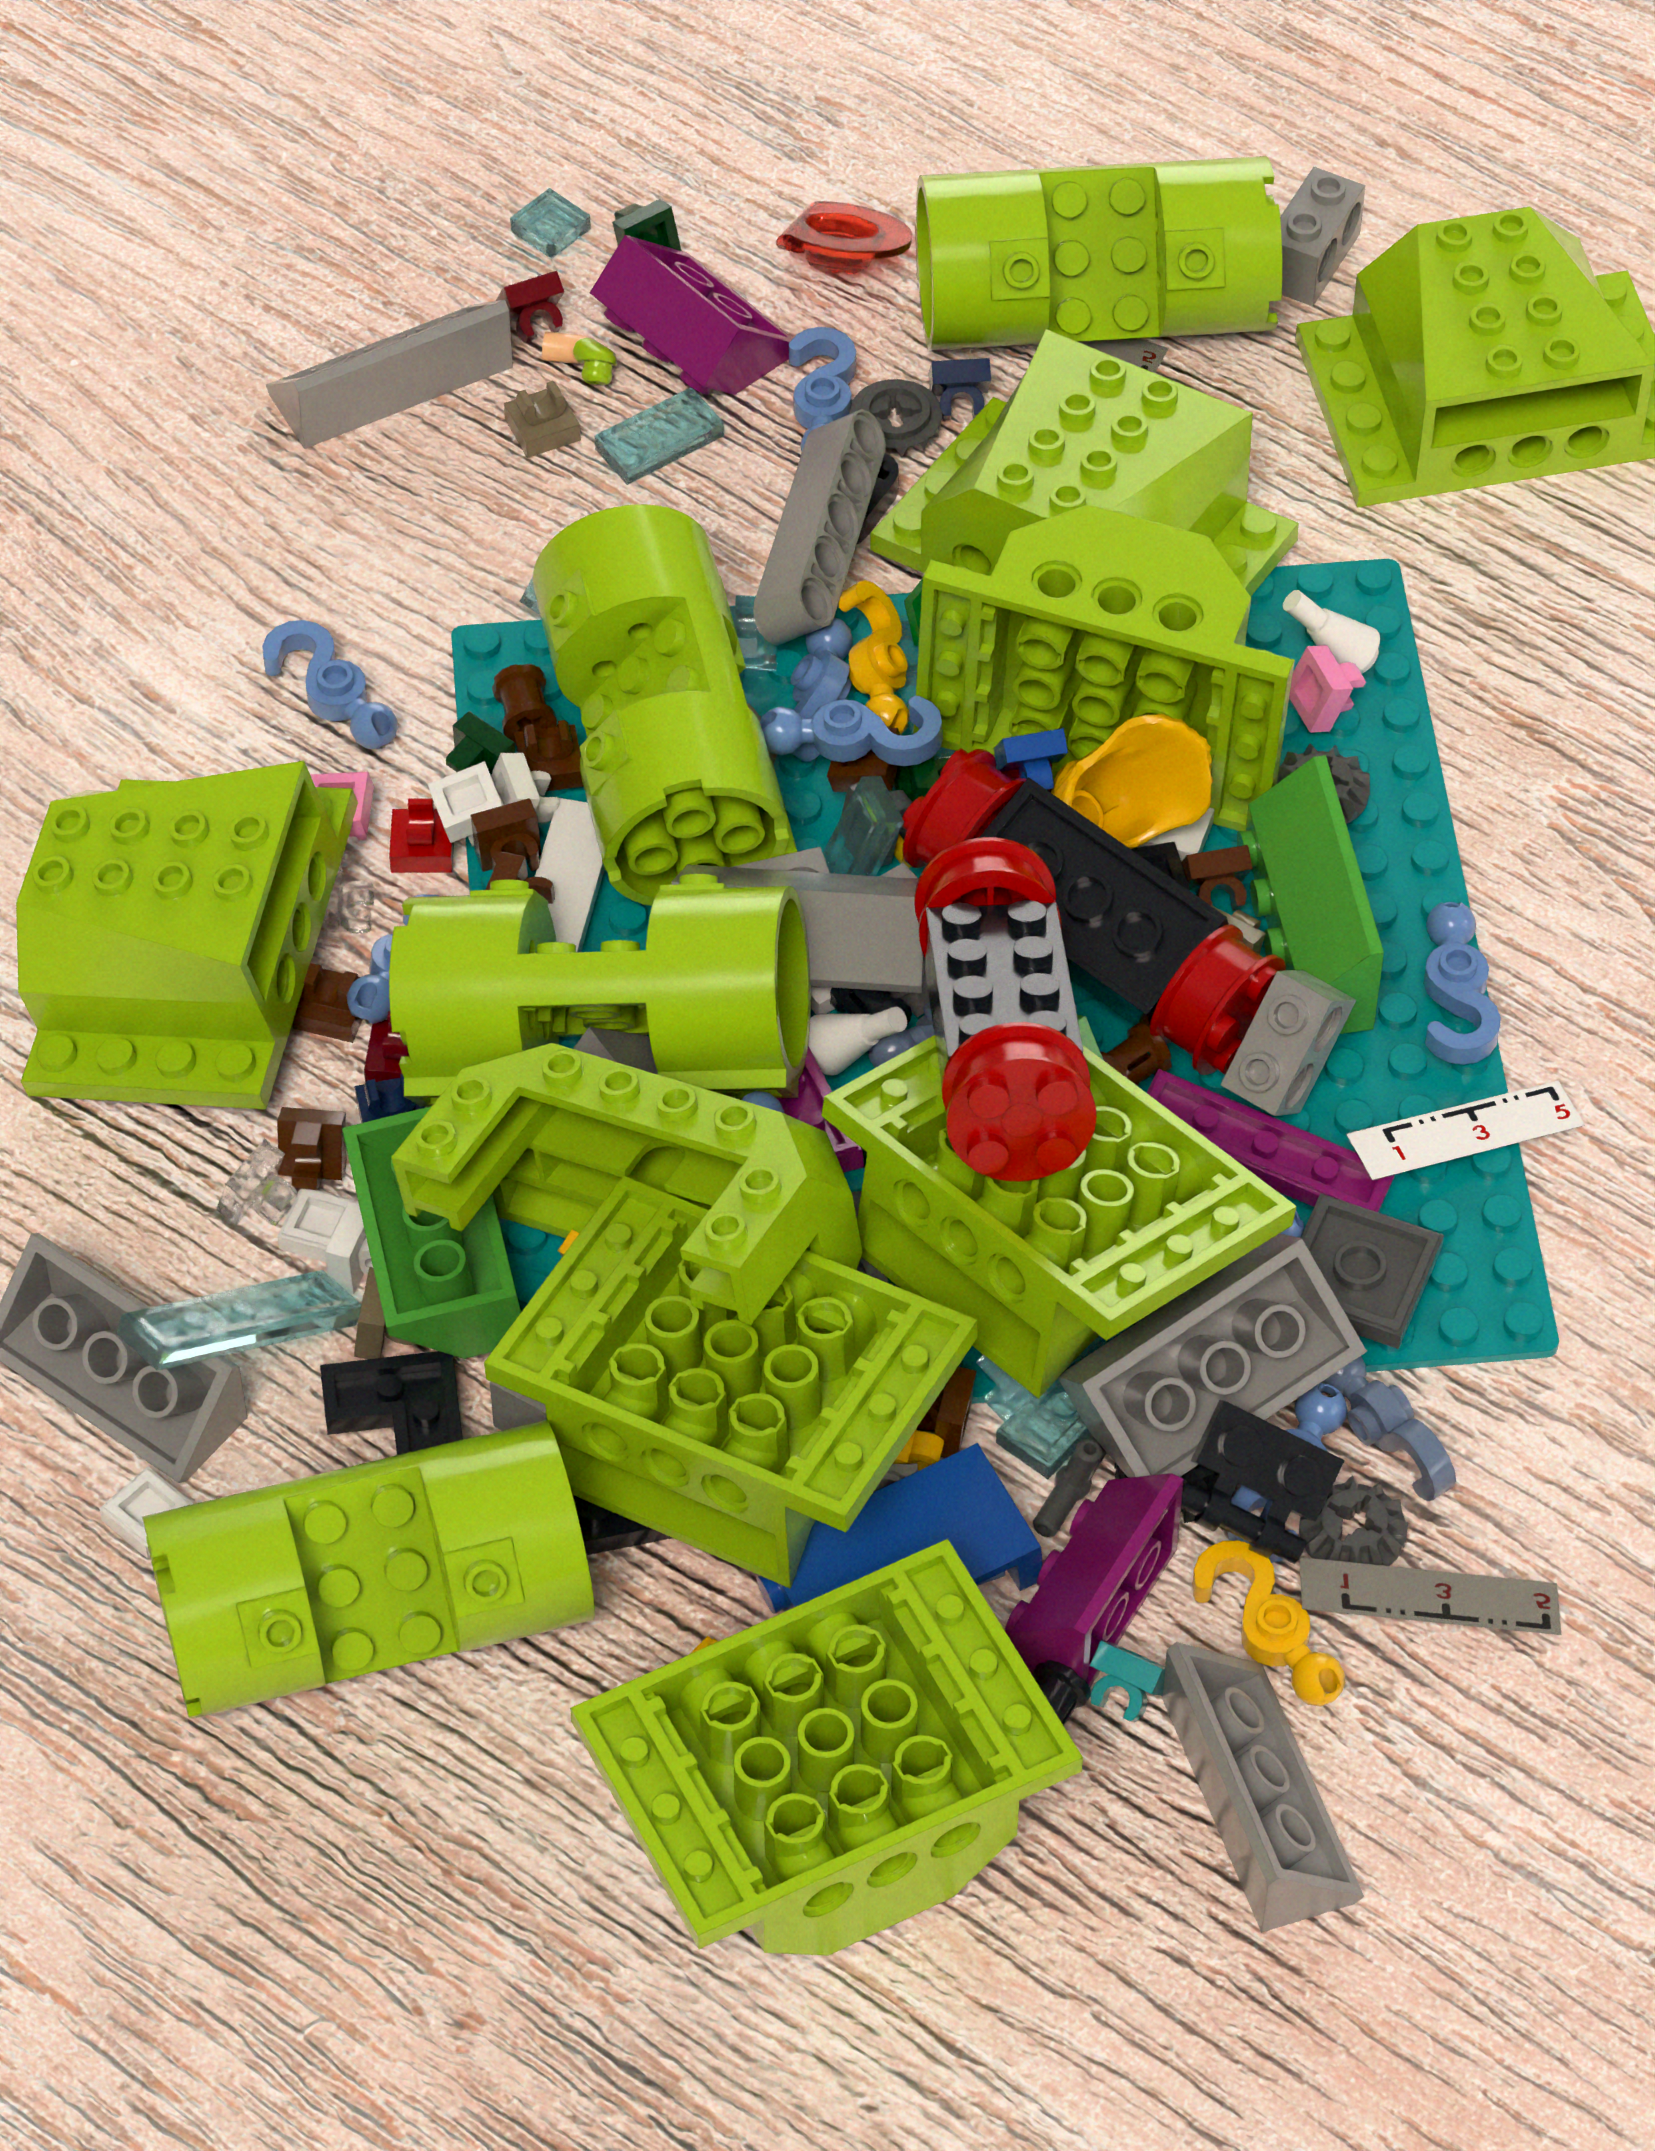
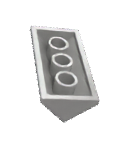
M505 300L473 304L266 384V388L282 416L303 448L306 449L513 368L509 309Z
M687 864L672 881V885L679 884V877L682 875L709 874L717 876L718 883H724L728 888L792 886L799 896L805 919L811 986L923 993L926 958L919 941V923L914 906L915 889L919 879Z
M40 1233L30 1235L0 1302V1362L176 1482H186L248 1418L240 1367Z
M1179 1642L1174 1643L1166 1652L1162 1700L1261 1933L1357 1903L1364 1895L1263 1665Z

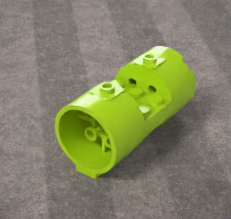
M1267 156L920 175L916 194V269L923 330L928 350L1039 344L1045 329L1077 342L1275 330L1278 324L1277 312H1268L1270 301H1281L1282 235L1279 204H1275L1273 195H1266L1264 184H1274L1275 177L1269 158Z
M648 504L608 508L585 516L564 528L549 541L540 553L533 571V587L559 688L565 697L579 707L581 711V721L585 727L587 739L579 747L581 752L580 774L602 862L608 873L611 885L623 896L635 902L652 906L657 893L660 891V885H672L673 879L687 864L734 867L797 852L761 724L757 716L747 705L739 676L746 668L723 582L721 576H719L710 540L705 530L698 522L685 513L664 506Z
M682 875L679 877V884L660 885V891L653 901L650 912L646 950H640V943L612 940L601 943V952H576L575 944L557 942L552 917L548 908V901L534 889H529V883L526 881L495 880L490 882V890L470 891V895L409 897L402 903L404 915L410 916L407 926H394L389 967L390 1016L392 1032H400L401 1040L404 1045H407L409 1056H401L399 1062L404 1077V1097L419 1106H432L463 1068L549 1043L559 1044V1037H580L584 1035L589 1027L637 1035H649L654 1062L660 1076L736 1099H743L745 1095L755 1091L770 1093L775 1098H798V1079L804 1069L809 1042L811 981L805 919L799 896L792 886L728 888L724 883H718V877L714 875Z
M547 1420L142 1516L161 1607L189 1719L324 1687L328 1683L454 1652L462 1653L592 1621L595 1618L593 1589L579 1519L562 1456L553 1430Z

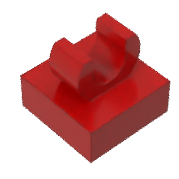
M408 798V809H392L389 852L391 873H453L454 842L450 843L439 813L437 809H434L433 798Z

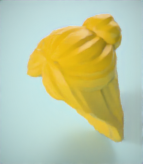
M1162 713L1130 718L1120 725L1095 750L1081 759L1064 765L1056 774L1053 781L1054 789H1051L1050 793L1125 846L1133 849L1161 833L1193 824L1206 813L1211 804V784L1213 783L1211 775V746L1207 743L1206 738L1199 735L1195 729L1190 728L1182 719L1171 718Z

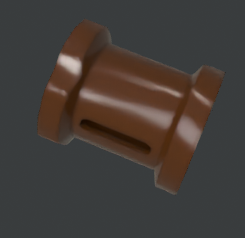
M533 664L511 665L502 669L494 677L493 695L503 705L505 713L502 720L503 733L514 742V732L523 731L526 725L534 724L535 729L557 727L555 712L550 706L546 705L543 694L546 685L545 674L540 667Z
M1137 1023L1127 1031V1039L1107 1053L1100 1051L1103 1060L1135 1085L1140 1084L1152 1074L1156 1075L1158 1069L1168 1072L1172 1068L1171 1053L1160 1035L1152 1036L1150 1028L1143 1023Z

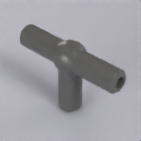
M1090 1432L1085 1439L1077 1443L1067 1465L1063 1466L1056 1473L1054 1479L1055 1487L1033 1520L1034 1529L1041 1536L1054 1537L1076 1502L1083 1499L1090 1492L1091 1478L1107 1454Z

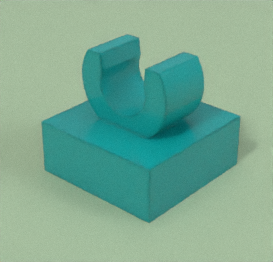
M1100 1641L1090 1666L1108 1675L1098 1680L1091 1692V1704L1104 1707L1111 1691L1117 1687H1123L1130 1697V1703L1125 1710L1123 1718L1136 1722L1146 1711V1692L1163 1696L1165 1666L1115 1643Z

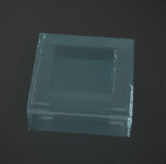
M548 188L510 217L511 232L550 259L554 258L591 229L590 215L551 188Z

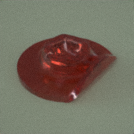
M815 201L809 204L777 238L776 245L781 250L804 253L809 265L826 268L834 274L840 272L855 274L868 268L873 259L890 258L908 251L912 244L913 234L904 222L884 212L849 203Z

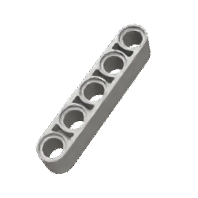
M863 409L855 411L810 431L807 436L753 607L754 620L759 632L765 640L773 645L779 646L826 627L834 619L885 453L886 442L884 432L880 423L869 411Z

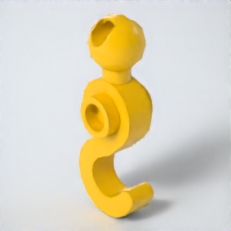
M863 580L843 591L838 603L839 608L843 612H847L854 607L858 608L867 617L872 628V634L857 642L850 649L848 676L859 692L870 695V700L865 706L878 715L887 728H898L901 735L907 729L909 722V710L906 703L897 695H894V692L904 687L906 683V670L908 668L906 656L897 644L902 637V624L895 606L886 593L875 583Z
M1240 1540L1222 1541L1209 1546L1198 1557L1194 1567L1192 1581L1194 1599L1200 1603L1208 1602L1211 1599L1215 1579L1223 1573L1238 1572L1245 1575L1252 1583L1245 1599L1241 1626V1641L1247 1654L1258 1663L1270 1667L1288 1665L1292 1669V1687L1297 1697L1306 1704L1321 1707L1334 1702L1345 1686V1674L1340 1662L1328 1653L1312 1652L1307 1646L1311 1629L1310 1617L1307 1611L1302 1609V1605L1294 1598L1282 1594H1273L1275 1575L1274 1567L1269 1558L1249 1550V1543Z

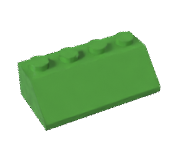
M1326 755L1316 756L1248 804L1246 830L1237 832V846L1248 845L1254 876V880H1251L1250 883L1252 907L1256 917L1265 916L1268 929L1264 930V933H1266L1264 937L1266 956L1278 955L1285 961L1286 970H1304L1356 999L1340 1034L1372 1030L1375 1023L1384 951Z
M432 1106L342 1128L388 1335L463 1359L492 1352L521 1313L493 1195L489 1196L463 1231L452 1229L448 1218L423 1210L418 1217L406 1214L391 1157Z

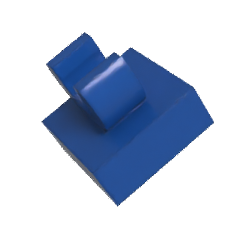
M1064 728L1003 738L993 748L999 771L1005 772L1019 769V778L1028 779L1029 777L1048 791L1054 789L1050 764L1058 763L1068 753Z

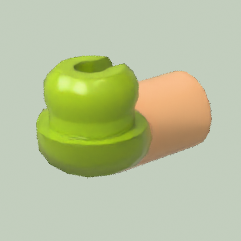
M545 332L542 360L584 365L581 375L588 384L608 385L613 377L612 367L617 366L616 356L612 350L585 335Z

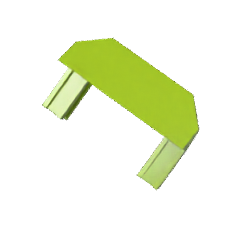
M549 1043L461 1069L391 1157L406 1214L418 1217L422 1210L448 1218L450 1227L459 1231L464 1230L489 1196L493 1194L498 1217L566 1238L572 1229L578 1233L583 1230L623 1175L705 1208L709 1211L680 1248L682 1259L703 1265V1268L688 1287L692 1306L704 1310L711 1303L733 1310L738 1313L739 1322L752 1325L805 1250L857 1270L863 1253L853 1196L827 1132L776 1110L555 1043Z

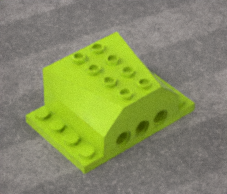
M1530 206L1417 224L1357 274L1352 315L1297 324L1295 340L1357 508L1655 458V334L1629 272L1626 270L1594 276L1580 239Z
M1045 329L1028 369L1008 402L993 397L870 533V550L924 574L930 560L952 566L965 567L971 571L991 576L1011 531L1091 504L1209 536L1246 591L1252 596L1298 540L1299 523L1247 502L1252 412Z
M1091 504L1011 531L991 576L971 571L965 567L952 566L930 560L923 576L916 696H921L931 701L940 711L943 729L942 748L952 751L964 749L968 753L976 749H985L995 757L993 748L1003 738L1064 728L1068 753L1058 763H1052V776L1055 779L1056 774L1064 765L1083 758L1102 745L1128 719L1141 715L1162 713L1171 718L1182 719L1190 728L1195 729L1199 735L1207 739V743L1211 746L1210 755L1212 758L1211 775L1213 783L1211 784L1212 794L1209 808L1215 809L1213 824L1237 831L1246 830L1248 804L1277 784L1295 660L1266 650H1257L1245 646L1251 596L1209 536ZM915 724L913 734L919 730Z
M298 761L180 781L121 779L117 791L85 790L51 801L16 902L18 993L38 1029L21 1079L27 1095L267 1109L304 987V980L313 957L353 824V818L358 805L353 789L315 787L305 761Z
M935 1035L824 1096L821 1116L867 1152L857 1217L863 1251L861 1257L901 1289L978 1319V1337L972 1346L1038 1399L1099 1335L1105 1340L1110 1339L1293 1225L1297 1207L1295 1204L1084 1045H1082L1083 1055L1088 1064L1090 1090L1094 1097L1097 1118L1094 1134L1082 1154L1069 1168L1030 1181H1003L974 1171L959 1158L949 1141L946 1110L942 1099V1083Z
M623 1175L485 1360L486 1380L545 1404L547 1421L556 1438L572 1495L791 1589L809 1533L815 1521H820L845 1533L848 1531L977 1339L978 1319L808 1250H805L752 1325L739 1322L736 1311L711 1303L704 1310L693 1307L688 1287L703 1268V1265L682 1259L680 1248L709 1210Z
M948 1539L570 1708L573 1726L698 1949L750 1926L764 1953L829 1956L954 1897L1017 1836L1020 1800L1082 1772L1083 1766L1081 1753Z

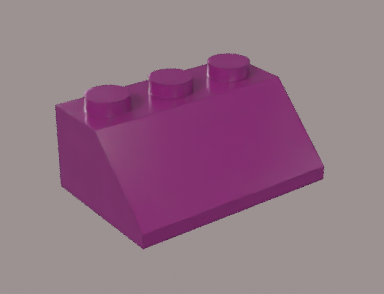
M624 235L590 291L591 295L607 307L604 316L626 331L633 332L635 330L645 338L641 346L648 353L666 363L673 361L683 370L679 375L681 380L703 394L708 395L713 389L736 395L789 359V342L793 338L687 252Z
M1168 1473L1108 1480L1095 1502L1089 1499L1083 1501L1071 1523L1069 1534L1072 1537L1062 1552L1056 1549L1050 1552L1037 1578L1039 1589L1030 1603L1024 1600L1018 1602L1005 1626L1006 1634L1032 1676L1037 1664L1052 1660L1070 1667L1088 1683L1089 1687L1092 1686L1100 1670L1091 1667L1090 1664L1100 1641L1119 1643L1177 1551L1183 1478Z

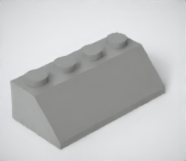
M1278 1234L1154 1311L1065 1370L1058 1379L1089 1432L1128 1478L1168 1473L1181 1477L1197 1466V1464L1191 1462V1459L1219 1400H1225L1266 1420L1366 1353L1367 1350L1303 1239Z

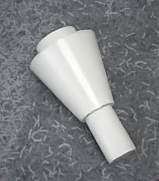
M1299 590L1292 591L1285 598L1283 609L1307 628V632L1316 646L1327 645L1338 664L1345 662L1354 663L1361 674L1372 667L1379 653L1380 635L1377 629L1331 610L1322 609Z
M892 1007L872 1015L816 1014L810 1018L808 1046L822 1073L838 1075L878 1043L880 1039L904 1031L907 1026V1017L899 1007Z

